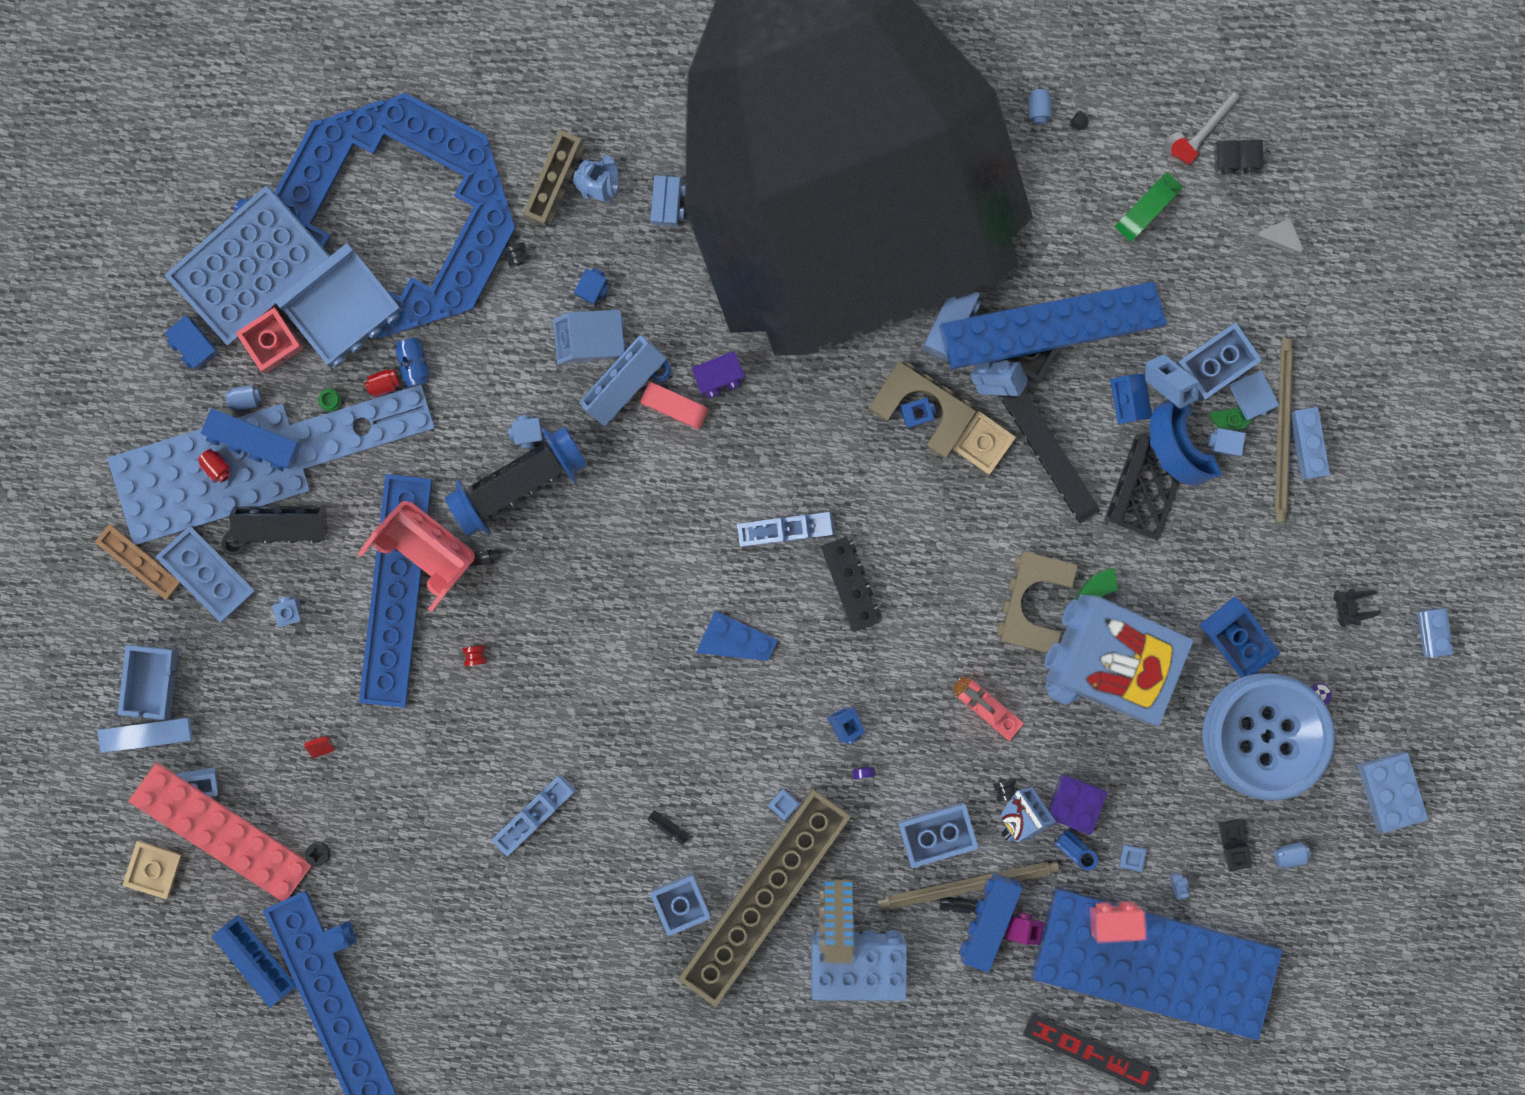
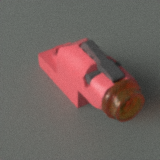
M963 675L953 686L952 690L955 692V696L1008 741L1024 724L970 677L967 679Z

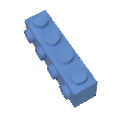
M640 334L579 403L588 414L606 426L609 421L616 417L618 411L631 401L632 396L639 388L647 383L649 377L662 367L663 362L667 358L656 346Z

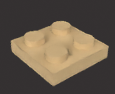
M978 411L952 450L990 475L1016 437Z
M140 840L137 841L123 886L168 899L183 854Z

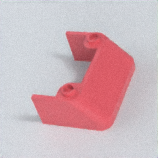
M408 501L401 502L374 530L358 553L362 557L371 546L382 553H390L396 548L431 577L427 582V586L431 593L437 596L428 608L431 612L475 559L473 551L416 505Z

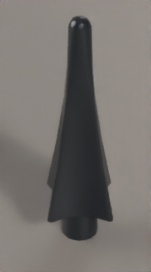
M485 549L474 554L475 559L470 566L493 564L494 560L501 559L499 550L491 552L490 549Z

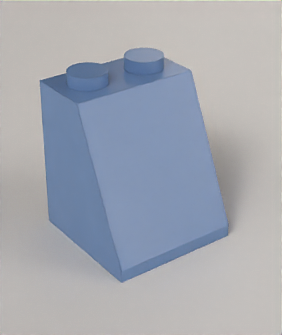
M620 310L568 312L553 319L557 365L617 359L626 351V341L623 339L622 333L624 319L621 316Z

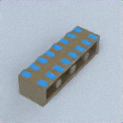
M825 880L824 889L819 891V903H824V905H820L819 919L824 920V922H820L819 936H824V939H820L819 952L824 953V963L853 964L852 880Z

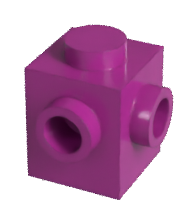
M1018 912V916H1011L1006 929L1005 939L1026 945H1041L1044 922L1032 919L1031 914Z

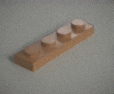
M109 524L96 539V544L165 600H168L181 585L165 567L138 545H135L133 541L112 524Z

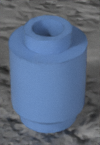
M1046 89L1031 91L1030 97H1028L1029 120L1034 121L1036 125L1047 124L1048 120L1052 119V102L1049 91Z
M255 385L231 388V391L226 392V401L229 409L238 411L258 407L259 402H262V395L260 389H256Z
M1302 842L1279 846V849L1274 850L1275 860L1279 868L1284 867L1288 869L1308 864V859L1311 858L1309 847L1307 845L1304 846Z

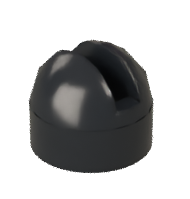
M1079 110L1069 125L1076 130H1083L1088 127L1089 118L1084 112Z

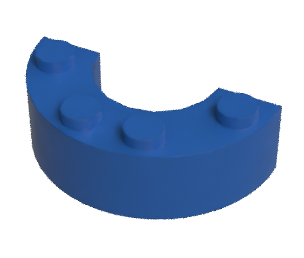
M1167 399L1156 406L1150 420V444L1160 461L1162 469L1179 482L1190 486L1201 485L1223 475L1214 455H1206L1199 452L1189 439L1186 423L1188 417L1193 413L1189 404L1178 408Z

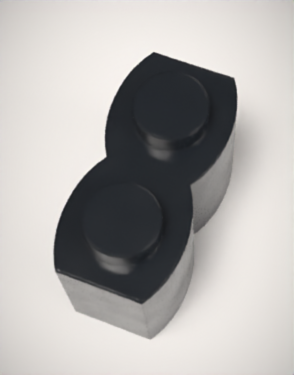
M1263 140L1217 141L1214 144L1215 172H1221L1223 176L1234 175L1235 171H1244V175L1258 174V170L1264 168Z

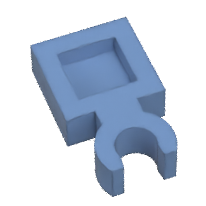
M1180 873L1170 874L1174 897L1177 900L1189 897L1187 892L1189 891L1186 877L1183 878Z

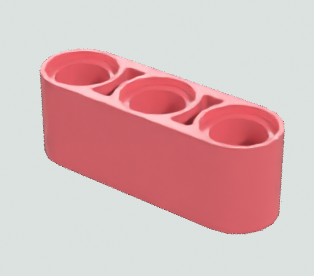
M648 382L639 402L646 407L649 406L655 411L671 416L673 419L686 425H691L698 430L701 429L709 411V408L651 382Z

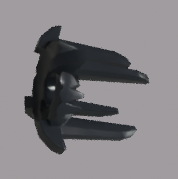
M1354 588L1348 592L1340 593L1339 590H1336L1333 595V601L1336 602L1339 617L1337 622L1342 627L1350 624L1361 626L1362 620L1380 615V610L1358 613L1360 608L1357 607L1359 603H1356L1357 599L1375 595L1377 592L1375 590L1356 592Z

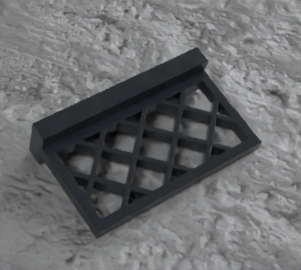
M1135 435L1104 521L1158 540L1179 481L1167 471L1158 476L1156 475L1152 464L1158 462L1159 459L1156 458L1151 461L1148 456L1151 438L1145 435ZM1148 466L1153 478L1142 482L1139 474L1141 469ZM1169 474L1172 481L1171 487L1163 491L1159 479ZM1155 481L1159 493L1149 497L1145 485ZM1141 488L1145 500L1135 504L1132 499V493L1134 490ZM1161 496L1164 502L1163 509L1155 512L1151 500ZM1147 502L1151 514L1141 519L1136 507ZM1133 510L1137 521L1131 524L1122 522L1125 512ZM1152 517L1156 523L1154 533L1146 531L1143 524L1144 521Z

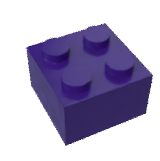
M735 351L691 368L702 398L706 396L708 399L715 398L721 395V390L726 388L729 391L742 387V382L745 381V376Z
M1061 774L1048 806V811L1057 823L1092 835L1108 792Z

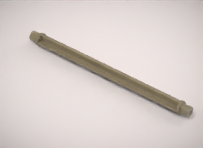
M1282 339V348H1280V406H1278L1274 510L1276 522H1286V513H1288L1294 352L1292 339Z
M1057 861L1051 863L1043 862L1023 868L996 872V874L1021 882L1026 879L1030 880L1051 875L1050 873L1059 872ZM993 873L885 896L886 898L877 900L879 910L887 908L891 910L915 903L919 904L961 895L966 892L984 890L987 879H991Z

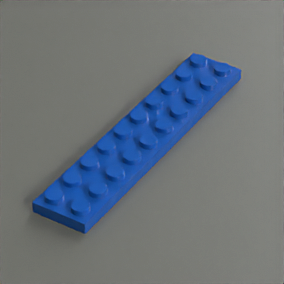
M1153 281L945 322L939 325L951 370L1161 328L1167 325V321Z
M386 474L380 524L403 501L413 503L428 515L432 479ZM396 548L390 553H382L378 550L376 552L359 703L406 708L422 569Z
M307 890L264 909L263 913L344 1094L398 1095L335 953L331 954L323 933L325 930Z

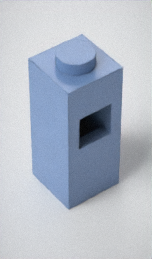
M1165 354L1146 362L1145 381L1178 408L1198 400L1199 381Z

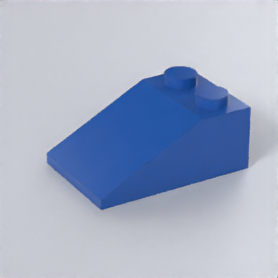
M1235 596L1199 624V627L1240 678L1256 674L1280 654L1248 608Z

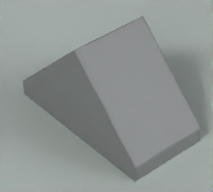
M1290 219L1260 231L1254 238L1296 256L1303 250Z

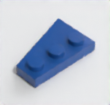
M715 611L696 653L768 661L777 639Z

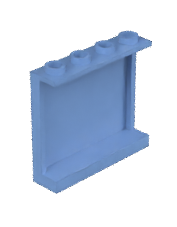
M348 243L275 300L277 305L284 310L324 360L325 365L330 368L340 366L346 360V355L351 351L355 353L364 346L363 342L369 337L371 339L375 338L382 332L381 327L387 323H394L400 317L399 313L402 312L401 308Z

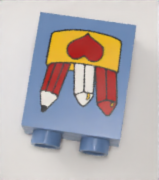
M1080 595L1078 600H1072L1063 613L1062 624L1067 626L1061 643H1054L1045 658V668L1049 669L1046 681L1139 722L1159 726L1194 640L1100 597Z

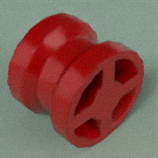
M485 645L462 648L466 658L464 666L487 664V659L484 657Z

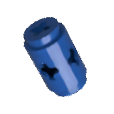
M418 337L396 342L397 348H395L403 382H406L407 387L428 383L430 372L422 342H419Z

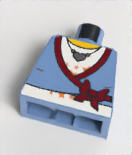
M1033 787L1018 790L1001 813V819L1006 825L1002 830V836L1007 841L1015 839L1017 842L1032 839L1056 823Z

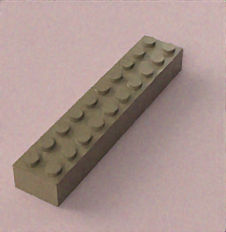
M812 788L682 970L678 980L716 1007L851 817L850 814Z

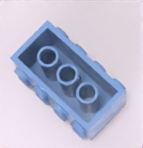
M872 930L863 931V934H853V964L824 963V953L819 952L820 939H824V936H819V931L811 933L812 1000L906 1001V942L904 934H900L899 931L895 930L886 931V934H876V931Z

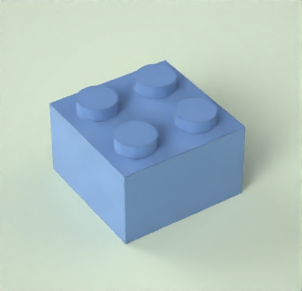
M694 872L657 887L650 892L667 936L711 919L710 910Z

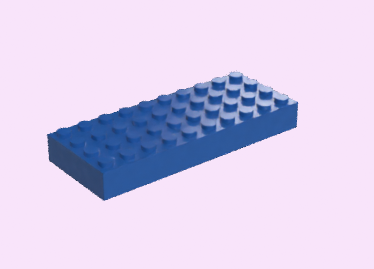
M1054 887L1042 933L1041 945H1039L1031 974L1034 980L1259 1041L1282 954L1281 949L1276 946L1144 911L1146 940L1098 942L1091 935L1090 907H1096V903L1103 902L1110 903V906H1119V904Z

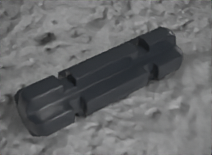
M652 811L648 821L654 826L656 824L657 828L671 838H676L675 841L684 845L689 838V834L684 830H679L680 827L667 818H662V815L657 811Z
M950 898L940 899L939 909L947 912L952 910V912L971 914V912H974V914H977L976 906L978 901L973 903L972 900L953 899L952 901Z

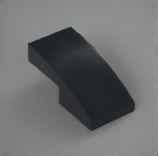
M1241 818L1218 823L1228 871L1251 868L1249 846L1246 843L1244 825Z

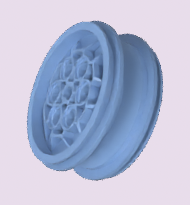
M1258 673L1233 681L1216 695L1205 715L1202 741L1204 752L1211 768L1229 787L1261 800H1283L1303 793L1322 777L1333 755L1335 731L1327 706L1313 689L1292 677ZM1266 706L1271 709V716L1267 719L1262 716V710ZM1245 717H1249L1251 720V725L1248 729H1243L1241 721ZM1288 719L1291 726L1288 731L1284 732L1281 728V723ZM1266 730H1268L1270 733V737L1265 738L1264 742L1261 739V734H1264ZM1244 740H1248L1250 748L1246 752H1242L1240 749V744ZM1287 742L1289 744V751L1283 755L1280 751V746ZM1263 753L1269 755V761L1265 765H1262L1259 760Z

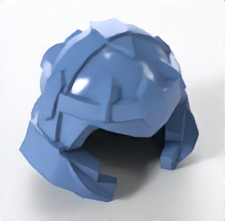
M608 155L601 162L584 160L578 166L579 168L573 176V183L576 185V188L586 199L596 198L597 200L611 203L612 199L617 196L619 189V173L616 161Z

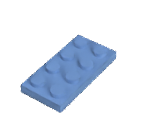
M191 526L156 556V559L220 624L255 593L247 582Z

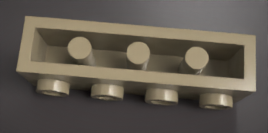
M562 130L559 131L523 212L526 219L546 228L549 222L553 223L557 214L555 207L558 201H563L566 194L565 184L567 180H572L576 170L573 168L576 159L580 161L585 150L582 147L583 142L581 138Z

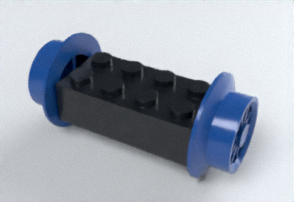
M565 426L554 433L542 428L548 441L468 487V490L459 478L456 479V490L444 498L454 518L468 537L479 530L490 535L491 531L485 517L488 516L489 519L495 517L501 512L500 509L507 504L511 507L521 501L520 497L528 493L531 495L540 490L541 484L547 481L549 483L556 481L561 477L560 473L564 472L563 468L572 482L577 484L576 473L586 468L588 464Z

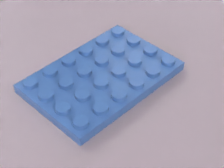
M266 185L164 276L225 344L229 345L238 337L236 335L237 331L265 314L276 304L275 300L329 258L330 255L276 193Z

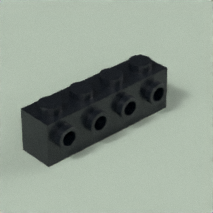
M846 536L820 546L852 632L880 623L878 618L882 616L878 605H873L870 596L873 595L869 582L864 583L862 575L865 574L861 561L856 562L853 554L857 552L853 540L848 541Z

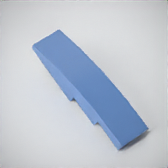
M832 512L737 524L740 547L835 535Z
M190 718L97 730L100 753L193 740Z
M559 774L491 841L508 857L576 789Z

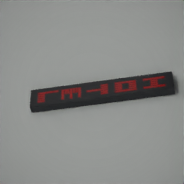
M1033 1013L1023 1031V1036L1148 1093H1150L1159 1073L1158 1070Z

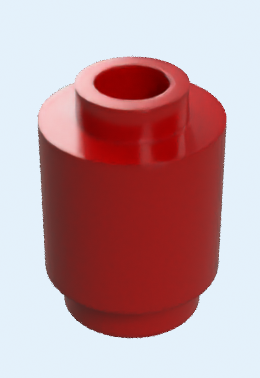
M385 369L367 376L368 381L365 382L368 394H373L375 398L393 392L397 387L401 386L395 369Z
M208 449L197 459L200 463L199 467L214 483H223L231 476V466L217 451L214 452L212 449Z

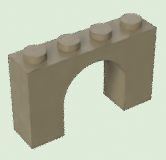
M906 361L903 364L898 362L868 410L887 422L899 402L905 396L916 392L932 396L940 406L941 421L925 447L945 459L976 411L972 409L974 405L963 398L959 401L953 397L954 392L945 386L939 388L934 384L935 380L926 374L919 375L915 372L916 368Z
M1025 551L1021 552V556L1017 555L1014 562V568L1017 569L1015 578L1011 577L1008 591L1012 592L1010 599L1005 600L1002 613L1006 614L1004 623L1000 622L997 629V635L1000 636L999 641L1048 653L1054 643H1058L1061 632L1035 626L1025 618L1021 609L1023 593L1030 585L1039 581L1072 588L1078 565Z

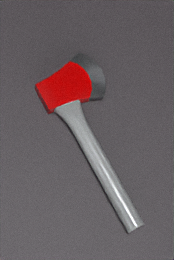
M1233 92L1190 141L1186 140L1182 132H1176L1169 136L1164 144V153L1178 158L1189 166L1198 156L1197 150L1202 141L1235 105L1240 96Z

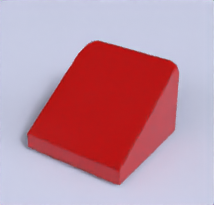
M328 735L305 742L304 744L305 749L313 758L334 752L330 736Z

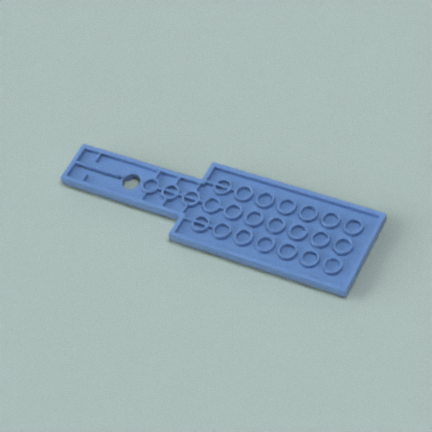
M417 385L290 425L283 403L237 417V419L301 444L292 469L284 468L283 472L270 467L271 462L263 459L262 463L248 458L250 454L241 451L240 454L227 450L228 445L222 442L217 446L205 441L207 436L200 434L202 429L108 457L107 459L132 541L135 545H140L185 531L189 526L194 528L227 518L233 507H262L310 492V486L304 469L433 430L435 425L422 385ZM359 418H366L371 423V429L367 435L360 436L354 431V423ZM208 449H212L214 452L217 451L232 468L230 471L231 476L223 483H214L199 467L200 463L197 459Z

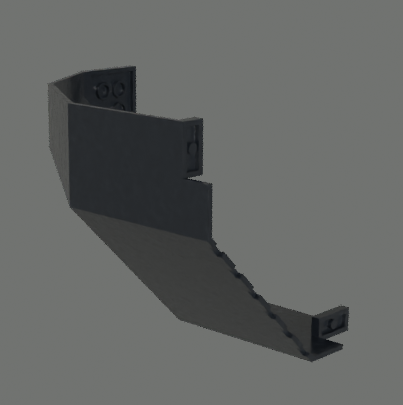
M914 0L715 1L687 73L685 210L730 333L766 331L774 356L812 355L820 352V346L831 343L832 346L851 340L850 335L860 331L865 335L882 328L881 323L893 319V322L896 323L912 317L913 311L923 307L925 311L944 305L943 300L955 296L957 300L973 294L976 287L984 284L987 288L997 285L1019 264L1011 238L1033 219V215L996 90Z

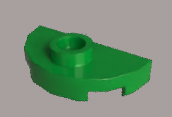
M1241 408L1208 412L1212 423L1220 429L1238 431L1244 429L1252 421V419L1246 420Z

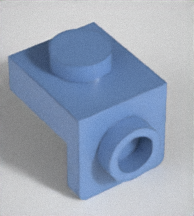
M292 596L278 599L279 603L272 605L278 627L301 621L298 609L302 607L299 599H292Z

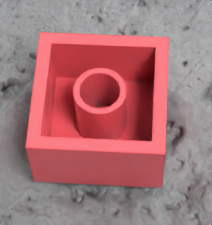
M272 308L236 332V335L260 371L265 374L305 349L282 313L276 308Z
M1103 902L1096 903V907H1090L1091 935L1098 942L1146 940L1144 911L1133 902H1119V906H1110V903Z

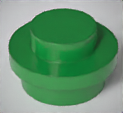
M325 389L320 393L318 402L323 410L332 412L340 407L342 398L338 391Z

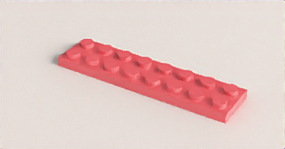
M158 762L154 764L128 801L281 901L289 898L311 867L303 857Z

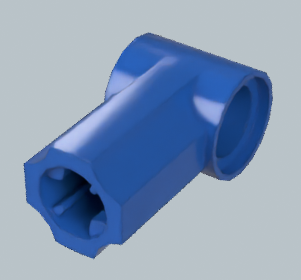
M1066 829L1055 841L1054 845L1081 869L1090 871L1097 866L1098 857L1095 852L1090 850L1069 830ZM1086 853L1091 854L1093 857L1092 863L1088 866H1084L1081 863V857Z

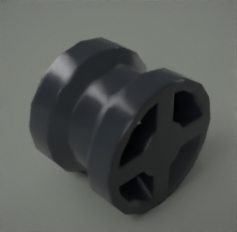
M525 242L513 244L503 250L509 258L508 264L510 268L531 261L530 255L526 254Z
M1015 778L993 783V787L998 793L996 796L997 802L1013 798L1017 792L1014 786L1016 783Z
M315 842L307 847L304 856L307 863L311 866H321L328 861L331 852L327 844Z

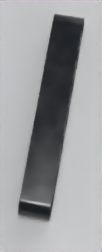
M1023 390L1020 396L998 395L999 398L1002 397V403L1011 417L1014 416V422L1023 436H1027L1026 441L1035 455H1039L1040 458L1038 460L1047 474H1051L1052 477L1050 479L1060 494L1063 493L1064 497L1062 498L1069 509L1077 515L1075 516L1076 520L1081 524L1100 512L1097 503L1026 391Z

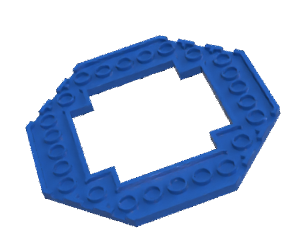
M406 93L396 95V97L367 104L362 108L338 113L333 117L313 121L275 190L276 195L325 249L331 235L313 226L312 223L354 145L375 155L386 135L464 176L454 197L474 207L432 287L411 277L401 297L386 290L401 308L402 312L399 313L400 317L394 323H387L381 327L382 332L376 336L380 339L473 310L504 252L503 250L508 245L515 231V225L487 136Z

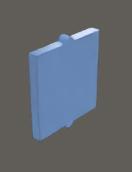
M1261 370L1249 376L1244 375L1242 379L1229 384L1246 420H1250L1258 415L1264 416L1267 411L1280 406Z

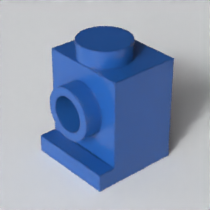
M928 398L900 406L906 429L933 421V415H936L933 402L928 401ZM916 409L922 410V417L918 418L915 416L914 412Z
M844 707L826 717L828 722L831 723L839 742L852 744L860 739V735L865 733L854 708ZM845 723L847 724L846 730L843 727V724Z
M350 920L330 927L323 932L331 954L357 943Z

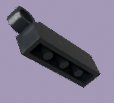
M326 506L233 507L229 515L230 530L224 534L221 547L229 555H238L243 551L245 545L252 541H261L262 543H273L275 541H285L286 543L308 541L310 543H318L324 541L327 534ZM236 538L240 541L241 545L238 547L231 546L227 539Z

